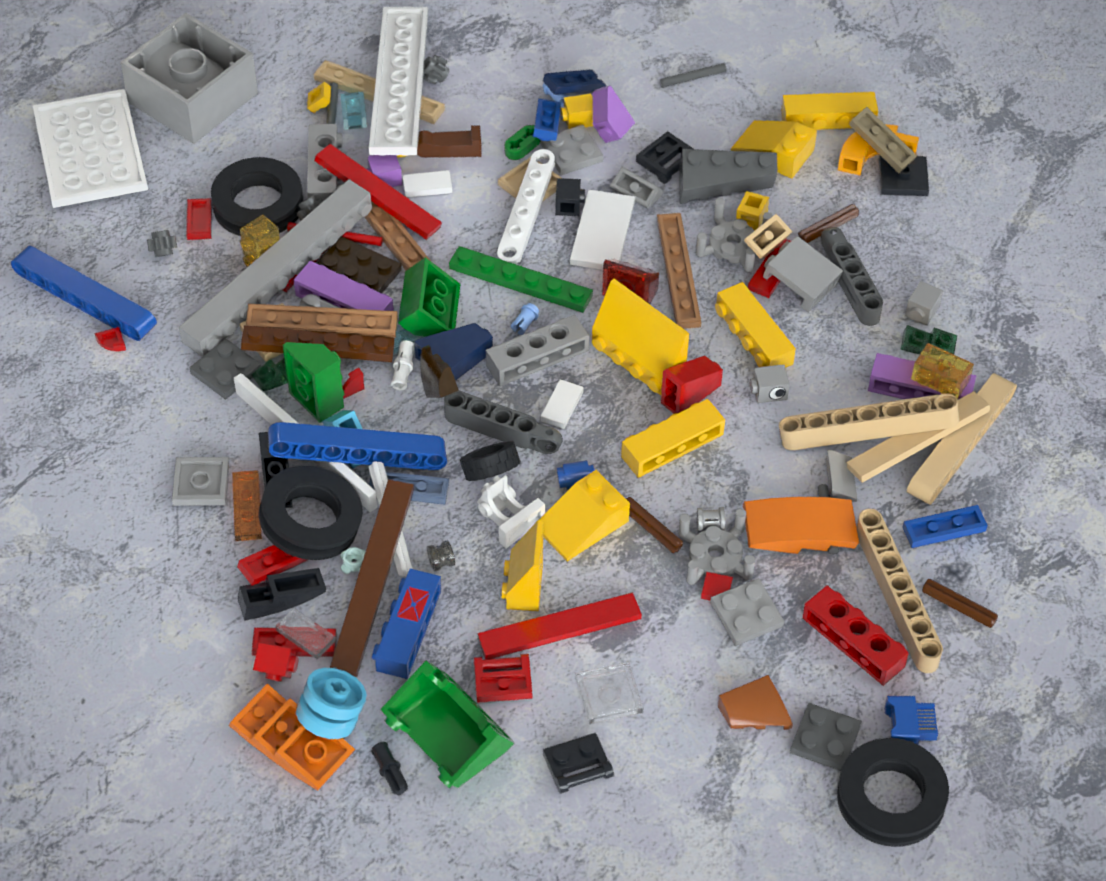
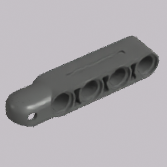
M838 227L825 229L821 234V244L830 261L843 270L838 283L859 321L867 326L878 324L883 307V299L842 230Z
M457 391L444 397L445 418L452 424L503 442L513 441L517 447L529 448L543 454L557 452L563 442L562 435L558 430L538 423L531 415L462 391ZM547 445L553 446L551 449L546 448Z

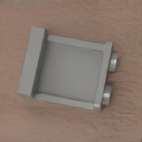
M796 236L791 242L786 241L782 245L776 257L774 255L770 256L764 265L766 270L763 277L768 279L771 275H774L804 298L801 308L809 313L837 285L843 270L800 237Z

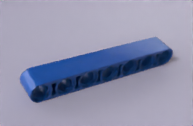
M27 246L11 261L13 270L19 276L112 328L119 327L121 333L133 340L140 341L157 324L156 318L147 309L33 246Z
M277 422L268 428L269 452L274 457L371 465L372 462L377 461L382 462L387 467L439 470L447 464L445 441L440 436Z

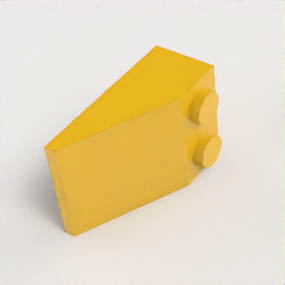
M754 120L732 146L731 151L777 153V173L792 179L814 152L817 130L794 121Z
M595 470L577 481L539 519L543 520V537L568 562L629 522L630 503Z
M543 520L536 521L511 549L510 560H505L504 576H508V582L502 583L501 597L506 599L508 610L539 611L543 572Z

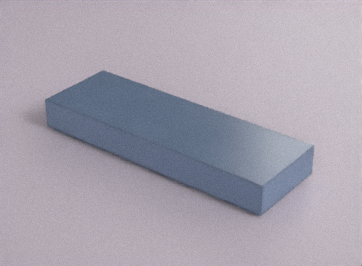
M386 472L389 480L414 484L411 501L446 504L449 478ZM370 477L369 486H371L374 489L372 479Z

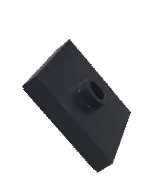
M881 155L879 156L881 195L928 196L927 156H917L900 173Z

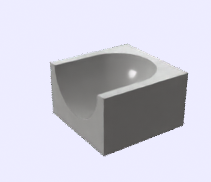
M187 13L183 14L120 62L128 103L193 144L258 94L253 53Z

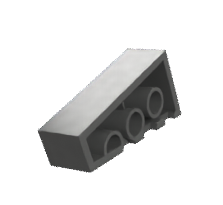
M682 149L679 161L680 204L688 203L689 200L699 199V201L707 200L709 197L722 195V197L729 196L739 191L745 193L746 191L751 192L773 188L777 177V153Z

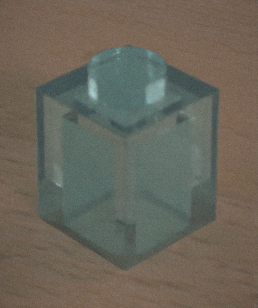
M363 92L340 94L344 130L367 128Z

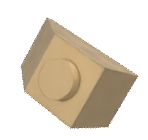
M775 214L745 238L744 242L761 259L779 247L792 233V230Z

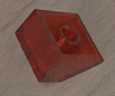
M605 259L603 263L602 295L605 296L611 280L616 279L644 301L651 304L658 290L659 272L616 259Z

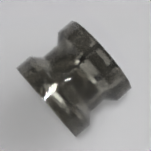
M448 540L442 541L441 545L427 546V555L433 571H439L441 567L446 565L449 567L455 566V556Z

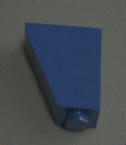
M476 323L468 324L417 339L414 342L415 358L420 361L422 347L429 345L432 354H438L450 366L456 381L486 358V350L493 346V336L487 329L481 328Z

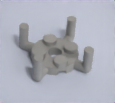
M717 198L714 208V220L717 226L711 229L710 241L707 246V235L702 232L698 233L696 255L704 257L713 254L720 260L722 258L728 259L729 263H741L746 272H752L754 269L755 253L744 242V239L752 234L754 230L743 219L726 222L723 217L725 200ZM764 213L762 225L773 217L771 213ZM730 240H735V241H738L739 243H738V244H733V243L728 242V241H730Z
M744 509L736 511L734 527L729 532L720 530L716 526H711L695 535L689 531L690 516L688 514L680 515L678 534L682 539L690 543V561L688 562L686 578L688 584L694 585L702 576H706V572L726 576L736 573L746 580L753 578L755 557L747 555L744 565H742L743 545L737 539L745 529L746 511ZM717 550L720 551L723 555L720 557H712L709 554V552Z

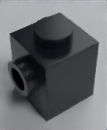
M557 178L555 215L579 216L580 203H585V189H581V179Z

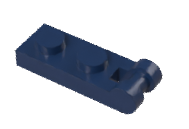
M592 69L545 73L542 80L554 95L589 92L606 87V84L601 79H598V75Z

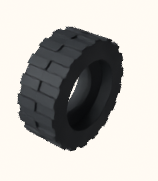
M513 441L482 447L466 454L460 459L465 478L468 481L483 480L512 470L521 463Z

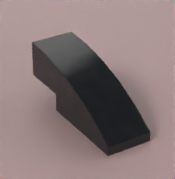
M320 568L268 575L264 583H258L254 586H239L238 603L245 621L279 613L310 601L325 593L326 586Z

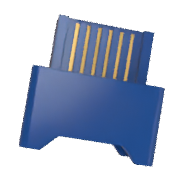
M887 696L884 710L885 714L891 718V738L904 739L916 744L919 741H937L938 730L935 703H916L915 696Z

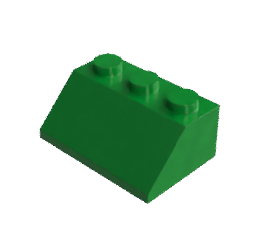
M426 257L405 271L398 324L416 337H427L455 329L461 284Z
M293 342L283 344L289 394L319 423H322L323 420L343 409V377L340 370L341 360L335 351H330L324 344Z

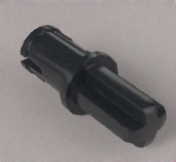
M379 742L371 748V753L380 767L379 773L382 777H385L393 794L402 795L408 790V784L400 771L401 764L394 759L388 743Z

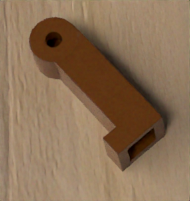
M472 125L471 131L433 133L426 130L419 131L417 155L424 158L482 157L480 125Z

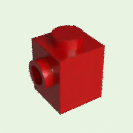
M259 643L253 670L266 673L265 679L282 682V677L291 678L292 673H295L299 661V658L296 656L297 651Z

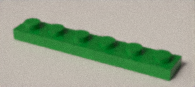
M458 246L449 261V269L581 313H584L593 297V289Z

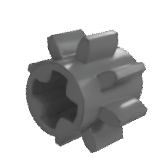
M434 55L433 58L427 57L424 60L423 72L425 74L423 79L433 84H436L437 81L443 82L449 74V68L445 66L448 61L437 55Z
M311 196L299 203L298 205L301 210L296 214L300 221L323 202V199L316 200L314 196Z
M169 230L152 232V239L147 240L149 252L154 251L155 257L173 255L172 248H177L176 236H170Z

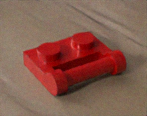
M520 654V657L483 660L482 657H474L477 703L533 699L529 654ZM521 668V670L483 672V670Z

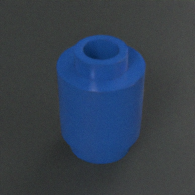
M585 460L563 464V467H558L557 475L560 488L566 487L569 490L577 481L593 472L594 466L588 465V461Z

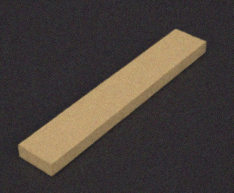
M327 60L314 73V80L326 82L329 86L331 83H337L340 90L374 102L376 78ZM422 96L420 119L435 124L445 111V104Z
M973 391L958 400L960 420L955 427L893 436L846 462L847 469L863 483L990 412V405Z

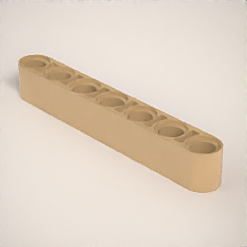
M993 373L977 393L990 405V412L943 437L911 479L907 487V493L931 505L1009 403L1016 391L1017 384Z
M939 394L788 416L779 422L781 442L787 450H800L955 427L959 423L958 400L952 394Z
M875 509L862 510L857 523L859 543L915 666L923 673H933L939 667L943 651L939 637L882 515Z

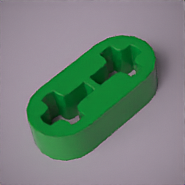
M534 125L522 127L505 141L504 153L508 159L520 160L541 143L540 139L533 137Z

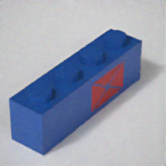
M409 569L407 577L401 579L398 589L399 597L397 600L394 599L390 607L389 622H384L381 630L382 640L380 644L376 643L372 653V659L375 660L377 672L408 679L441 594V576L414 569Z

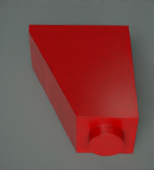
M705 355L665 369L662 377L661 404L675 414L688 409L694 403H699L721 386L723 369L717 362L710 360Z

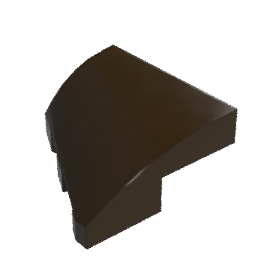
M429 345L422 347L420 371L426 398H442L459 391L450 366L438 354L433 355Z

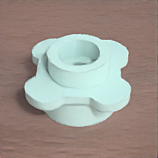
M356 547L343 551L341 553V559L343 560L342 572L346 574L351 571L360 572L366 551Z

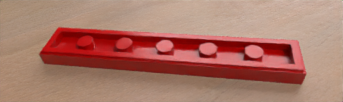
M329 144L315 155L314 161L343 182L351 180L370 192L371 201L424 239L427 240L441 228L442 222L333 145Z
M632 592L480 632L477 635L484 658L493 659L640 620L642 613Z

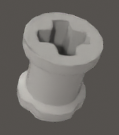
M719 507L718 510H702V508H697L698 531H703V528L711 526L725 530L724 507Z

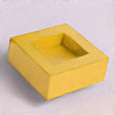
M323 82L308 93L307 109L313 114L330 103L331 86Z

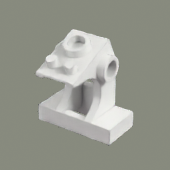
M497 475L493 478L495 483L492 481L483 486V489L480 491L482 495L477 503L479 504L478 508L481 514L486 518L489 517L499 526V543L503 547L508 548L524 536L536 521L545 514V504L537 498L527 506L521 505L514 499L516 493L507 484V476L505 475L500 479ZM508 508L514 516L506 517L501 511Z

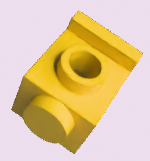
M746 191L737 208L736 219L745 220L747 225L755 231L761 226L764 213L768 212L769 197Z

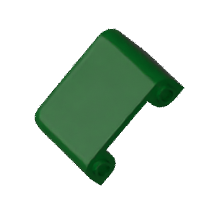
M427 660L380 709L387 718L384 721L396 732L399 729L406 732L436 763L437 769L441 773L438 778L448 788L452 786L459 788L505 754L515 744L505 731L453 678Z

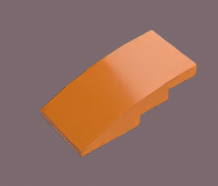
M781 497L744 501L743 509L746 511L745 525L749 548L798 554L802 548L827 551L830 546L855 549L859 544L853 505L850 499Z
M266 684L230 722L229 727L273 762L318 791L355 751V748L343 738L327 739L305 729L298 721L296 715L297 703L291 698L286 700L269 684Z

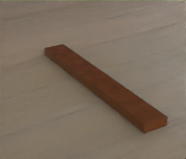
M389 479L387 481L330 668L345 671L355 677L358 676L414 492V484Z

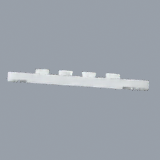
M547 149L537 150L531 156L497 250L498 259L516 265L522 260V255L526 249L555 166L554 154ZM542 157H544V159L547 160L549 159V161L545 164L538 163V160H540V158L543 159ZM509 250L516 253L513 257L508 258L504 256V252L507 253Z

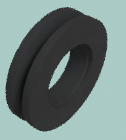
M253 157L236 161L224 168L213 181L211 199L215 218L224 229L237 236L265 238L287 230L289 222L295 223L299 218L296 214L301 210L298 204L303 201L300 177L292 167L276 159ZM253 186L270 187L281 194L275 203L262 209H248L234 202L237 194Z
M295 466L280 471L267 483L259 506L258 517L266 537L283 552L306 560H325L340 555L351 546L362 520L363 508L360 497L355 489L340 475L316 466ZM299 497L317 499L332 509L336 522L323 528L306 527L297 523L289 516L285 504L291 499Z
M898 738L876 739L856 748L842 766L837 788L838 806L848 825L863 838L873 843L892 847L912 845L930 836L940 825L949 798V783L940 762L920 745ZM881 771L899 772L915 781L921 791L922 800L915 809L908 812L890 813L880 810L869 801L865 794L864 783L871 775Z

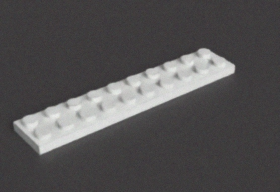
M383 7L369 155H417L428 7Z

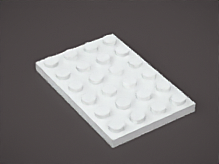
M125 89L33 105L53 208L148 190Z

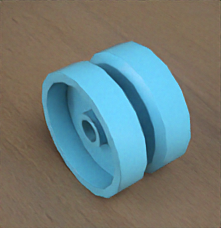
M336 668L314 670L308 676L303 694L297 704L296 715L298 721L305 729L323 738L341 739L347 737L356 726L358 716L366 702L367 693L363 684L356 677Z

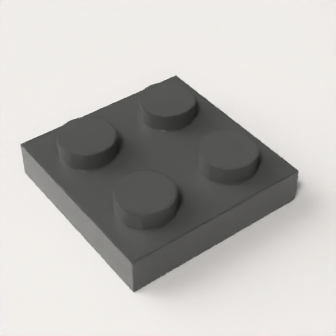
M226 338L189 367L190 374L225 400L236 392L234 377L241 373L250 380L262 371L261 364Z
M808 703L793 740L790 753L841 771L845 760L851 754L862 721Z

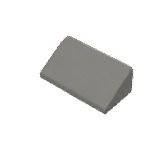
M621 167L610 185L612 189L623 195L635 196V202L648 209L664 193L660 187L624 167Z
M827 450L826 456L830 498L850 499L852 502H856L855 477L847 469L846 463L852 457L833 450Z

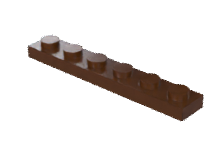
M244 325L241 350L284 353L283 344L286 342L324 344L330 351H335L340 358L392 362L395 338Z

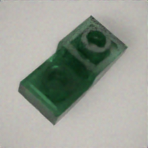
M907 325L903 332L901 350L925 356L953 357L957 335L935 327L929 333Z
M285 358L277 364L270 359L251 374L263 391L288 383Z

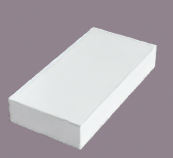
M449 170L402 175L405 197L407 198L452 193Z
M560 379L541 415V422L565 429L583 394V387Z

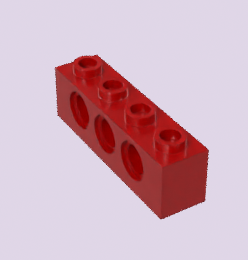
M826 585L805 603L802 619L882 686L905 668L909 652L904 645L893 640L880 625L874 624L865 617L859 608L853 607L848 603L840 592L834 591Z

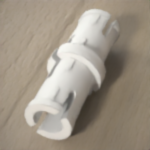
M405 340L400 342L398 356L393 363L394 375L391 386L396 390H405L407 388L408 376L413 370L412 358L415 347L411 341Z

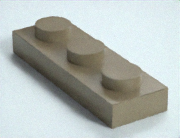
M868 107L849 123L898 173L917 157Z

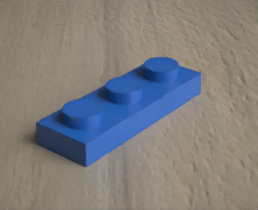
M538 98L533 137L542 141H556L561 102Z
M974 505L903 522L902 528L911 548L986 532L988 525L979 506Z

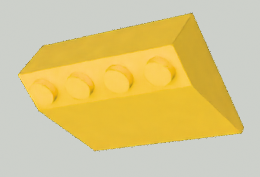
M613 279L609 284L592 327V344L598 351H602L609 356L615 364L621 365L629 371L634 378L645 383L651 391L661 395L663 371L687 362L689 333L616 279Z

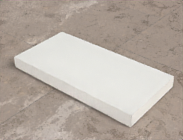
M588 189L570 257V265L618 272L635 204V196Z

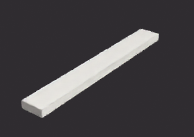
M240 373L234 377L236 394L271 425L277 422L299 424L243 374ZM312 460L318 467L330 470L349 482L360 497L362 506L370 513L377 508L376 491L346 464Z

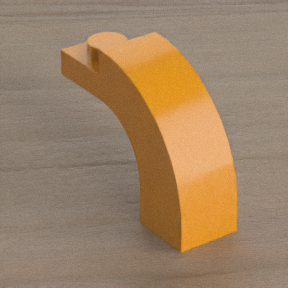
M885 124L915 154L917 153L919 137L898 133L897 125ZM854 132L843 144L839 157L838 171L861 175L865 162L869 158L880 154L857 132Z

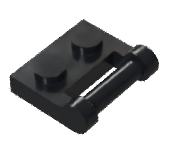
M667 131L636 155V162L656 175L661 183L666 184L679 171L680 158L668 168L663 166L676 155L682 153V149L694 148Z
M596 732L543 749L544 759L560 794L568 792L571 787L602 777L605 779L614 777L612 765L606 757ZM595 764L599 765V767L589 769L568 777L564 776V774L577 771Z

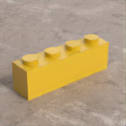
M875 91L783 95L781 115L782 121L799 122L814 130L853 129L849 123L866 107L878 117V106Z
M743 282L717 292L715 310L718 316L724 318L730 331L741 340L744 349L753 355L758 367L785 365V368L794 364L796 348Z
M709 399L700 403H694L688 409L672 414L668 419L658 424H652L646 430L636 435L628 436L622 441L621 458L637 478H640L724 435L725 418Z

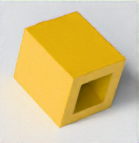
M591 93L564 97V107L560 108L562 121H566L568 129L584 125L585 128L593 127V98Z

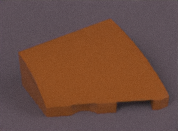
M769 675L719 695L718 708L731 729H743L745 727L765 729L766 726H783L784 730L792 728L793 724L787 709Z

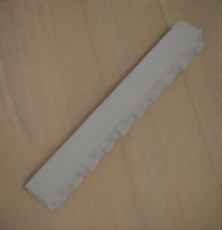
M351 180L346 181L178 328L182 343L203 357L227 336L232 335L236 328L240 326V323L247 319L248 304H267L310 261L317 260L321 253L329 246L334 245L362 217L369 214L372 209L370 192Z

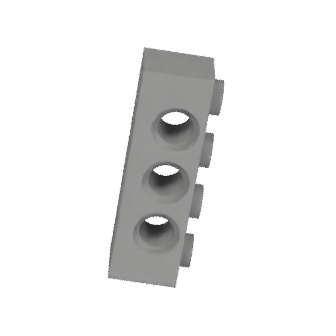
M312 124L308 127V198L314 196L316 200L322 198L324 201L342 186V184L338 185V182L342 180L314 161L315 155L329 144L337 149L343 146L342 133H337V124Z
M576 315L562 318L555 323L539 327L535 331L517 336L510 341L487 349L486 366L498 385L503 386L589 351V334Z

